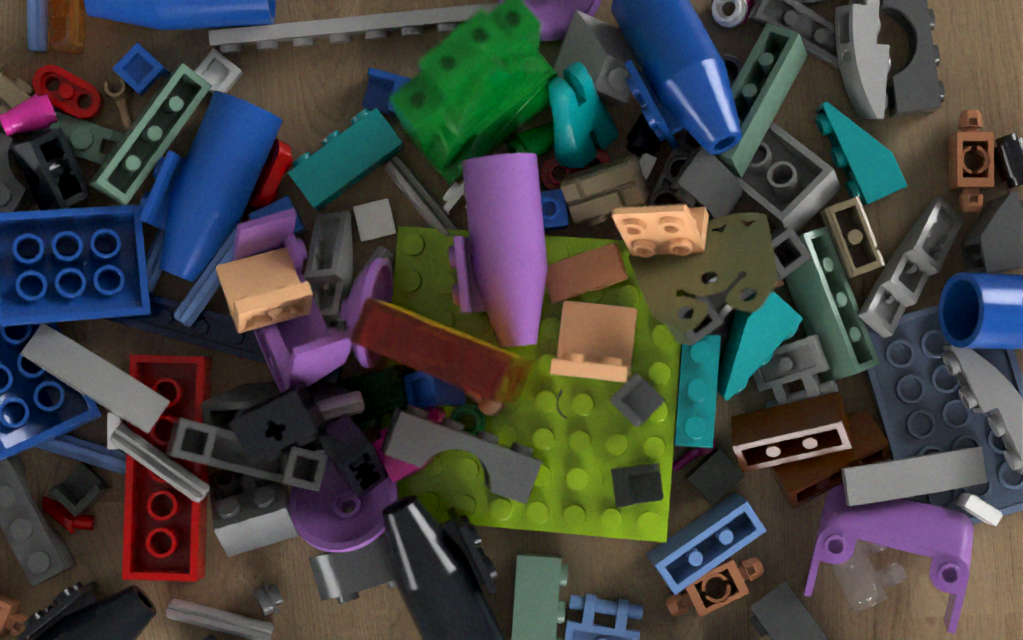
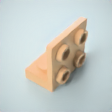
M665 205L613 209L612 218L631 256L652 257L653 255L663 254L687 256L691 253H704L709 218L706 207L690 208L687 205Z
M280 248L223 263L216 267V273L238 334L308 315L311 312L313 298L311 287L308 281L300 283L287 248Z
M564 301L557 359L551 360L550 374L627 382L631 375L637 309L633 307Z

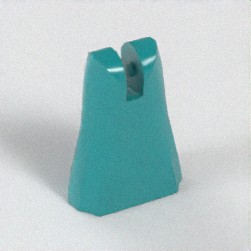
M573 62L563 70L564 80L556 76L548 83V92L553 117L555 159L560 166L583 168L596 157L597 151L594 145L600 149L606 148L618 138L619 133L615 121L597 93L591 75L582 63Z

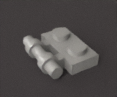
M818 334L777 347L773 352L771 360L764 367L758 368L753 373L759 392L773 389L775 398L766 401V408L838 392V386L834 380L824 383L819 381L817 373L826 371L830 367ZM802 379L805 389L792 393L787 383Z

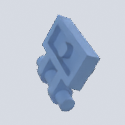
M585 593V596L570 595L569 609L583 611L581 621L567 619L564 640H639L640 631L626 629L627 618L642 619L643 605L630 604L629 599L618 598L617 601L598 599L596 594ZM594 614L615 616L614 627L594 624Z

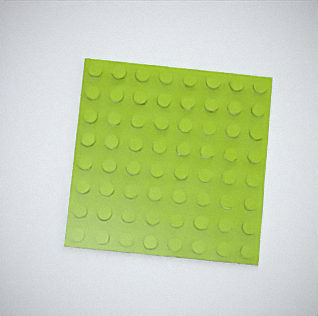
M398 226L392 304L407 308L498 346L486 311L471 314L461 313L460 306H455L453 302L452 284L458 283L456 268L450 267L448 248L454 245L453 236L469 237V230L447 229L451 236H445L437 228ZM545 235L548 266L612 243L618 244L628 279L599 291H589L567 301L633 307L637 309L630 378L636 373L640 374L666 400L640 427H635L609 401L626 382L550 374L551 360L557 359L563 303L552 304L546 283L537 344L501 347L520 357L481 344L391 307L382 430L389 426L396 407L405 410L408 407L404 381L405 375L430 367L461 368L463 383L481 394L483 398L493 391L506 405V408L495 417L485 414L487 420L485 431L499 436L498 443L511 447L513 442H517L534 449L532 455L542 461L526 504L488 490L484 486V472L478 458L468 451L459 449L445 450L435 454L431 465L397 482L398 500L407 496H416L438 522L449 520L450 518L446 510L453 507L459 516L466 514L470 523L477 526L667 543L681 344H678L666 324L657 320L649 310L628 258L630 252L624 240ZM684 290L676 292L677 297H682L685 294ZM561 389H562V395L559 397V401H558L557 398H558V395H559V393H560V391H561ZM465 395L466 404L477 405L473 402L472 399ZM557 403L559 406V410L564 416L567 417V419L560 415L559 411L557 410ZM458 406L440 407L444 408L447 413L446 417L450 418L451 413ZM466 415L462 423L465 424L464 427L466 429H471L475 424V420L471 415ZM659 463L664 498L661 501L616 507L611 469Z

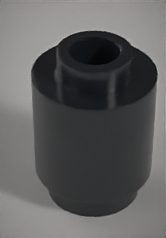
M1015 132L996 139L997 147L994 148V161L1002 182L1006 181L1009 189L1023 184V137L1018 138Z

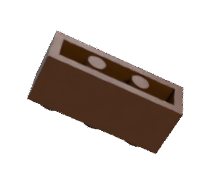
M840 392L731 417L732 449L743 473L852 449L849 417Z
M866 408L857 413H848L852 449L770 467L772 476L792 509L842 484L841 468L873 464L874 462L890 459L889 442Z

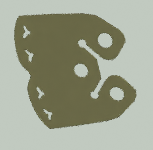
M736 213L708 221L704 253H691L687 256L675 254L653 255L652 257L631 256V254L628 256L639 287L653 316L660 322L681 331L693 330L706 317L708 306L705 302L685 296L677 297L676 292L678 290H684L685 293L700 297L725 291L738 277L737 274L744 271L747 274L746 277L740 279L727 294L726 303L729 307L737 310L754 312L764 305L777 283V267L767 215L762 213ZM755 220L749 227L740 223L741 221L751 222ZM723 225H727L723 229V232L712 231L715 228H721ZM712 271L717 274L716 281L711 284H704L701 281V276L706 272ZM747 288L755 289L757 296L751 301H744L740 298L743 290ZM683 307H690L693 309L694 314L687 320H681L677 317V312Z

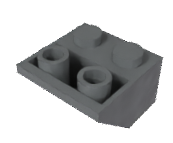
M1018 191L990 200L960 242L966 272L998 273L1023 267V200H1019Z
M231 470L208 476L213 529L228 557L299 536L292 522L289 507L290 491L287 484Z

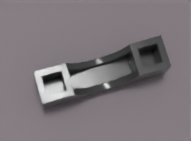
M880 0L879 13L887 15L898 22L905 31L909 43V54L905 66L898 74L887 81L886 93L888 95L889 118L933 113L941 108V102H944L945 99L944 85L941 80L938 81L936 66L940 64V52L936 44L933 45L931 33L935 28L934 12L932 9H928L927 0Z
M792 226L776 228L770 232L777 267V281H779L812 257ZM739 272L737 274L738 277L725 291L704 297L689 293L683 295L705 302L708 306V313L690 331L677 330L666 324L678 344L694 345L724 323V318L733 309L727 305L726 296L740 279L746 277V272ZM713 273L702 282L704 284L715 282L717 274ZM747 288L741 292L740 298L745 300L757 291ZM683 307L677 312V317L681 320H687L693 316L694 311L690 307Z
M408 404L406 410L399 407L395 408L380 448L385 455L422 467L429 458L441 451L450 449L468 451L474 454L480 461L484 472V486L488 490L523 504L527 503L542 461L532 455L534 449L517 442H513L511 447L498 443L499 436L478 429L477 435L463 431L465 424L447 417H443L442 423L428 418L429 411Z
M175 418L165 454L318 492L328 458L327 454L288 445L284 447L285 453L269 462H265L264 458H261L251 463L234 432L182 418Z
M19 454L0 461V527L30 584L34 587L77 564L60 532L55 530L46 521L35 504L26 482V467Z

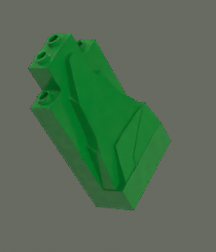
M504 0L489 14L483 7L421 58L418 61L420 72L389 97L405 136L449 187L455 182L459 183L463 180L462 161L492 155L509 141L513 134L522 130L550 106L548 83L556 76L558 77V75L539 53L541 22L522 0Z

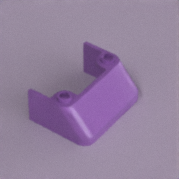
M291 208L238 224L232 261L280 248H287L300 283L306 282L302 273L303 260L307 259L306 248L300 238L296 239L293 233L297 216L295 209ZM314 297L312 298L310 314L253 330L280 393L303 381L309 387L346 363L348 354L351 352L350 347L353 340L351 330L339 333L335 327L327 328Z
M842 483L829 490L826 494L805 581L804 595L812 597L820 561L831 564L846 562L854 553L857 539L931 557L929 575L932 583L940 591L950 593L943 621L947 632L955 634L969 579L974 536L973 524L969 517L961 511L908 498L847 506Z

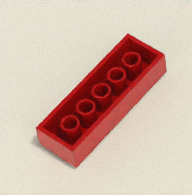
M130 355L129 375L169 400L170 403L149 434L128 421L127 427L166 454L175 418L204 424L201 405L203 401L211 398L212 357ZM127 453L122 580L199 581L205 577L208 493L202 501L194 502ZM169 456L208 484L209 465Z

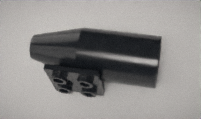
M407 496L388 505L382 511L396 586L422 640H506L481 589V586L484 585L490 594L497 592L492 579L498 577L490 558L485 555L481 546L477 548V546L482 544V541L473 523H470L466 514L459 516L454 508L451 507L446 510L450 519L439 524L416 496Z
M95 581L84 586L81 582H78L72 587L69 586L52 599L56 606L49 605L44 610L37 611L22 624L26 630L16 638L18 640H28L30 638L32 640H137L157 614V611L146 593L136 585L129 586L98 600L93 593L99 587Z

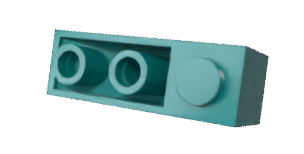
M827 101L815 109L818 114L815 116L817 128L822 136L827 135L833 147L830 149V156L836 168L843 169L848 180L845 182V189L850 199L859 196L862 206H865L908 186L893 153Z
M773 290L764 305L757 311L745 312L736 309L718 370L717 391L727 401L733 395H737L744 390L751 375L771 360L775 349L783 341L790 339L796 333L799 327L798 324L804 319ZM757 292L746 298L744 301L753 300L757 296Z

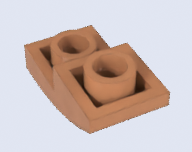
M612 243L549 265L546 286L552 304H560L589 291H599L628 279L618 244Z

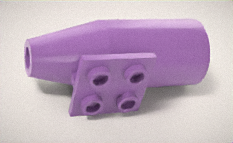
M510 153L462 161L469 237L453 236L454 245L448 248L450 267L456 268L458 283L452 284L454 305L460 306L461 313L471 314L486 311L499 348L537 344L548 270L537 154Z

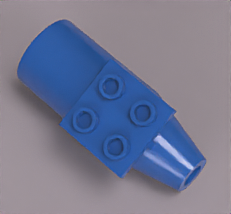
M84 0L88 16L163 31L261 26L275 24L276 0Z
M614 0L611 12L642 69L639 72L632 60L625 62L624 64L631 75L625 81L635 99L637 98L646 121L651 129L654 130L659 141L667 139L674 150L680 147L674 134L685 128L711 155L728 151L738 144L742 139V131L726 65L690 0Z
M214 91L186 159L168 150L166 157H161L158 160L153 173L156 181L151 192L146 191L143 195L138 210L141 212L139 220L165 230L160 269L193 283L196 281L240 223L283 120L240 98L220 91Z
M960 272L953 275L945 284L939 302V322L946 340L957 348L1023 349V275Z

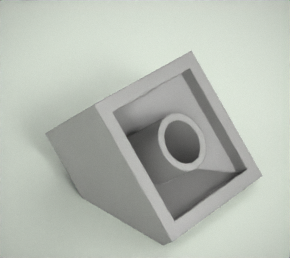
M574 10L552 68L557 72L558 77L564 80L562 72L573 62L582 63L591 75L602 102L616 106L626 104L631 93L625 81L631 75L624 63L632 60L638 71L640 70V65L621 29L579 10Z

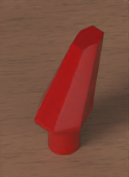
M43 496L42 509L71 535H74L76 529L93 531L95 516L80 515L75 517L60 502Z

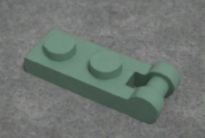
M55 111L58 122L50 124L49 128L61 127L73 155L102 165L109 156L102 153L106 140L113 142L111 153L125 134ZM42 130L28 131L27 137Z

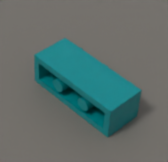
M377 107L371 112L368 109H364L351 119V127L342 133L339 130L331 133L321 142L323 145L321 149L313 155L307 152L292 163L294 169L288 172V174L316 211L322 210L405 148L401 139Z
M706 335L694 345H681L674 446L713 448L721 335Z

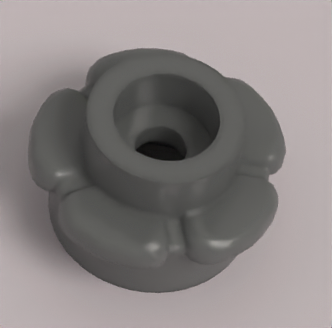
M261 581L262 585L253 589V593L264 616L273 612L276 615L279 614L278 606L284 602L275 583L268 586L266 581Z

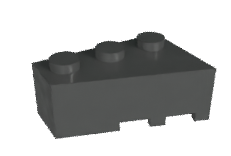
M786 581L750 606L754 616L749 621L761 638L768 635L771 640H829Z

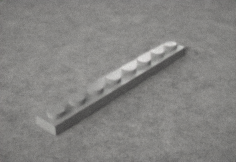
M499 2L209 30V43L213 48L220 49L221 54H236L243 52L242 46L256 45L258 51L279 49L278 43L293 41V47H307L315 45L314 39L329 38V43L337 44L351 42V36L364 34L365 40H379L387 38V32L401 31L403 37L423 35V29L437 27L438 33H451L482 7L489 14L499 5Z

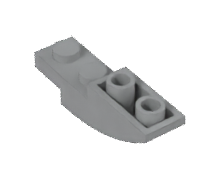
M849 0L848 5L835 7V40L839 68L844 87L859 120L884 119V112L888 105L886 86L887 75L891 68V58L889 56L890 45L877 44V36L881 29L879 18L880 0Z
M950 343L942 346L946 355H943L944 364L952 376L956 375L962 387L958 392L963 404L967 409L972 408L973 413L990 412L991 416L988 417V423L993 433L997 437L1001 436L1005 444L1006 450L1003 453L1006 462L1013 471L1017 470L1018 474H1023V398L1001 372L970 348H957Z

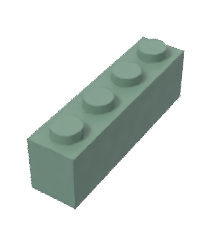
M767 23L731 88L742 131V139L733 148L714 156L736 177L742 179L808 56L801 36L797 32Z
M184 63L174 66L91 179L89 185L118 206L127 205L212 85Z
M825 226L799 235V239L812 258L786 276L785 280L798 314L804 318L801 322L807 337L815 334L819 336L830 369L821 372L824 382L836 381L879 365L880 362L866 325L857 316L860 310L828 227Z
M517 552L511 640H563V638H556L557 623H564L566 601H559L560 586H567L568 564H561L562 558L560 554Z

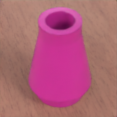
M35 94L7 112L0 114V122L6 136L14 133L49 129L50 124L58 122L47 94L39 97Z

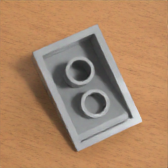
M773 121L742 179L735 176L743 189V199L758 213L767 215L768 223L773 227L783 228L792 226L796 234L841 189L834 168Z

